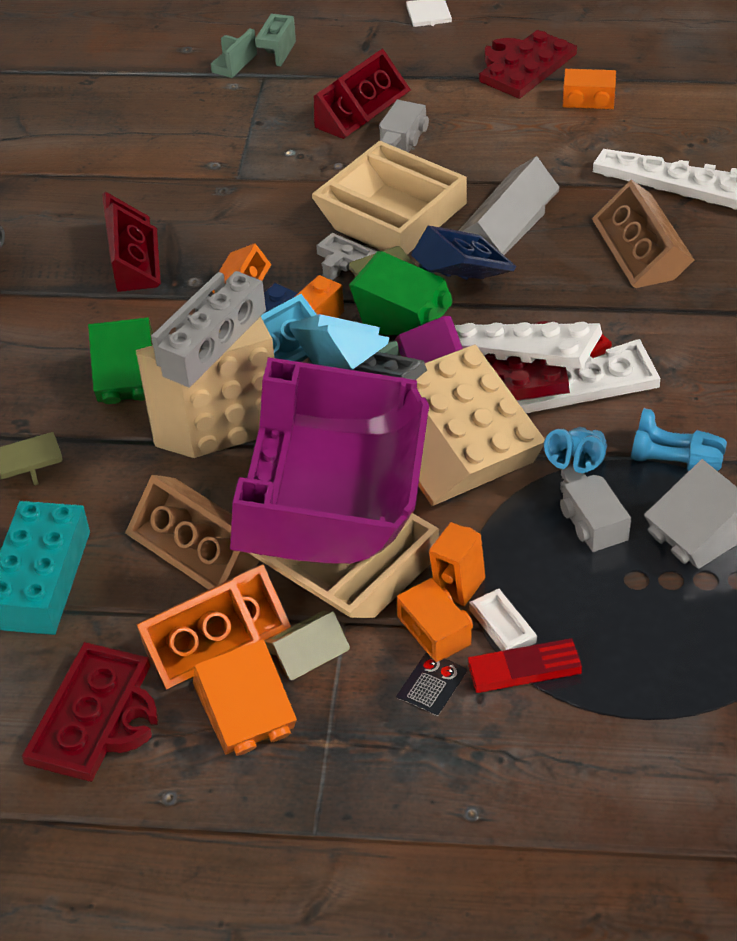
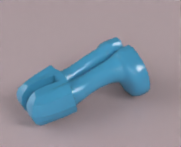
M644 408L639 428L635 435L631 459L636 461L657 459L687 463L688 471L703 459L715 470L719 471L722 467L727 441L719 436L698 430L694 434H680L662 430L656 425L654 412L651 409Z
M577 427L568 432L565 429L558 428L552 430L544 440V451L548 460L560 469H565L570 464L572 456H574L573 467L575 472L585 473L598 467L606 455V439L604 433L598 430L590 431L584 427Z

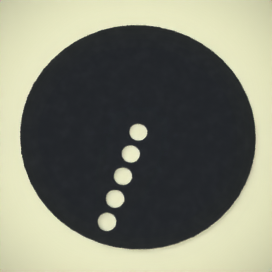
M625 459L605 460L594 470L585 472L584 474L587 477L591 475L603 477L631 517L628 541L595 552L591 551L585 541L579 539L572 520L566 518L561 510L560 501L563 499V492L561 493L560 487L561 482L564 481L561 476V470L535 480L507 499L489 518L480 533L486 578L470 598L471 601L496 589H500L537 635V643L533 645L572 638L582 664L581 674L530 683L534 687L577 708L624 719H677L711 712L737 702V590L728 583V577L733 573H737V545L698 569L690 561L686 564L682 563L671 552L673 547L667 541H664L662 544L659 543L648 532L647 529L650 527V524L644 516L652 506L689 472L687 468L668 463ZM631 572H641L648 577L649 585L641 590L631 589L624 583V577ZM674 572L683 578L684 584L677 590H668L659 584L658 578L663 573ZM707 572L716 576L719 584L715 589L702 590L695 586L693 578L698 573ZM477 620L482 633L495 652L501 651Z

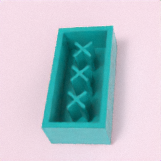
M19 501L0 550V630L56 634L90 534L83 505Z

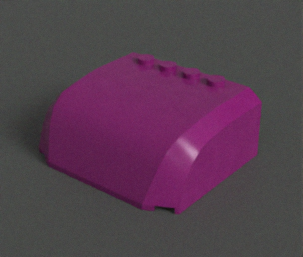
M268 357L262 380L260 425L247 478L239 477L233 499L230 550L298 561L350 564L369 559L390 545L415 510L429 411V404L426 398L421 397L417 389V381Z

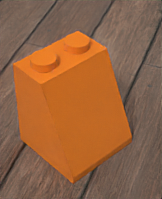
M264 639L195 665L193 685L225 755L235 751L236 756L254 750L257 747L256 743L269 738L271 742H275L291 734L290 729L294 728L297 719Z

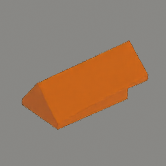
M264 564L136 624L146 653L166 690L192 678L196 664L259 640H266L291 627Z

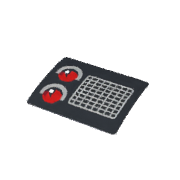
M425 653L396 695V698L438 716L467 673V669L445 658L435 662L428 653Z

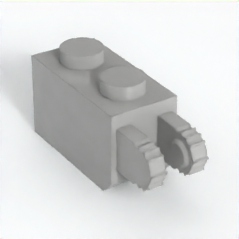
M397 99L379 124L380 141L409 153L411 148L417 145L422 132H425L428 128L429 118L426 116V105Z
M569 464L565 469H562L561 476L564 481L561 482L560 487L561 493L563 492L560 506L564 516L570 518L575 525L579 539L585 541L592 552L628 541L631 517L605 479L597 475L587 477L584 473L575 472L573 464Z

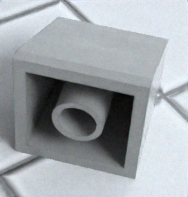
M703 459L644 514L650 524V527L647 529L648 532L661 544L667 541L673 547L671 552L682 563L686 564L690 561L698 569L737 545V487Z

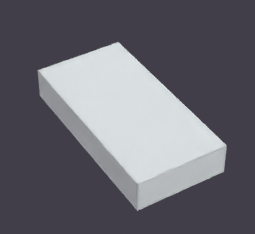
M496 589L469 602V610L501 651L531 646L537 643L535 632L500 589Z

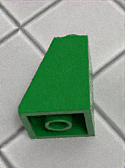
M377 251L349 284L362 323L380 327L379 334L398 336L438 319L445 314L453 303L445 278L383 251Z
M149 317L88 324L93 390L98 403L116 404L124 399L144 401L145 396L136 350L153 345L151 337L153 331Z

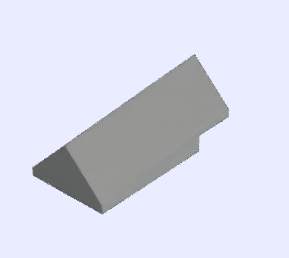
M536 156L513 169L458 231L481 235L500 253L505 255L545 214V205L559 192V186Z

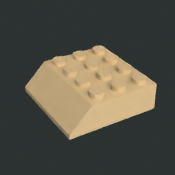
M378 141L312 193V199L336 231L380 251L400 246L406 254H409L417 245L428 225L440 227L467 204V177L392 145Z
M261 317L190 388L162 376L161 367L156 364L153 345L136 350L155 447L196 458L257 439L260 425L262 380L268 357L275 358L272 337Z
M476 344L425 363L427 371L416 379L418 383L417 389L421 397H425L429 404L418 486L432 506L535 461L544 446V437Z
M412 513L396 539L382 552L369 559L350 564L298 561L254 553L249 554L350 618H375L431 564L429 549L439 538V528Z

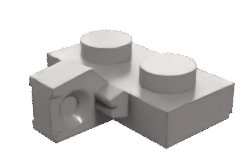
M331 233L316 245L317 255L325 258V261L322 262V276L330 280L338 277L342 270L348 271L350 262L377 253L373 249L335 233Z

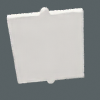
M415 0L406 2L413 27L434 26L435 24L452 22V17L445 0Z

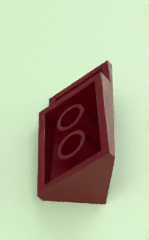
M383 48L314 95V125L316 129L344 139L396 102L397 99L411 91Z
M105 191L102 194L110 258L117 292L157 288L161 284L157 228L150 224V217Z

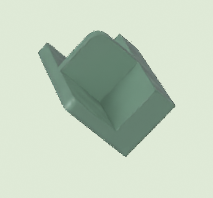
M271 13L255 38L256 47L265 48L268 53L275 54L276 66H282L296 42L294 16Z
M249 28L240 38L224 35L221 38L222 54L211 63L212 73L233 78L257 55L254 29Z

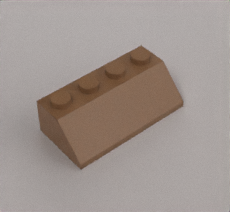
M630 180L592 218L623 272L635 288L675 280L695 261L652 194L633 180Z
M151 475L125 534L208 590L255 568L259 562L257 558L247 552L230 550L231 513L176 478Z

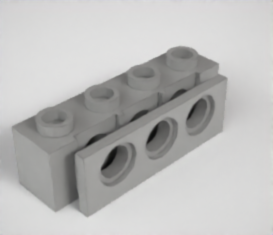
M235 271L226 280L225 284L224 274L221 272L216 273L151 335L156 364L161 367L162 376L190 388L266 311L263 281ZM215 290L211 297L208 296L211 291ZM195 309V313L189 315L191 310ZM176 328V332L169 334L171 329Z

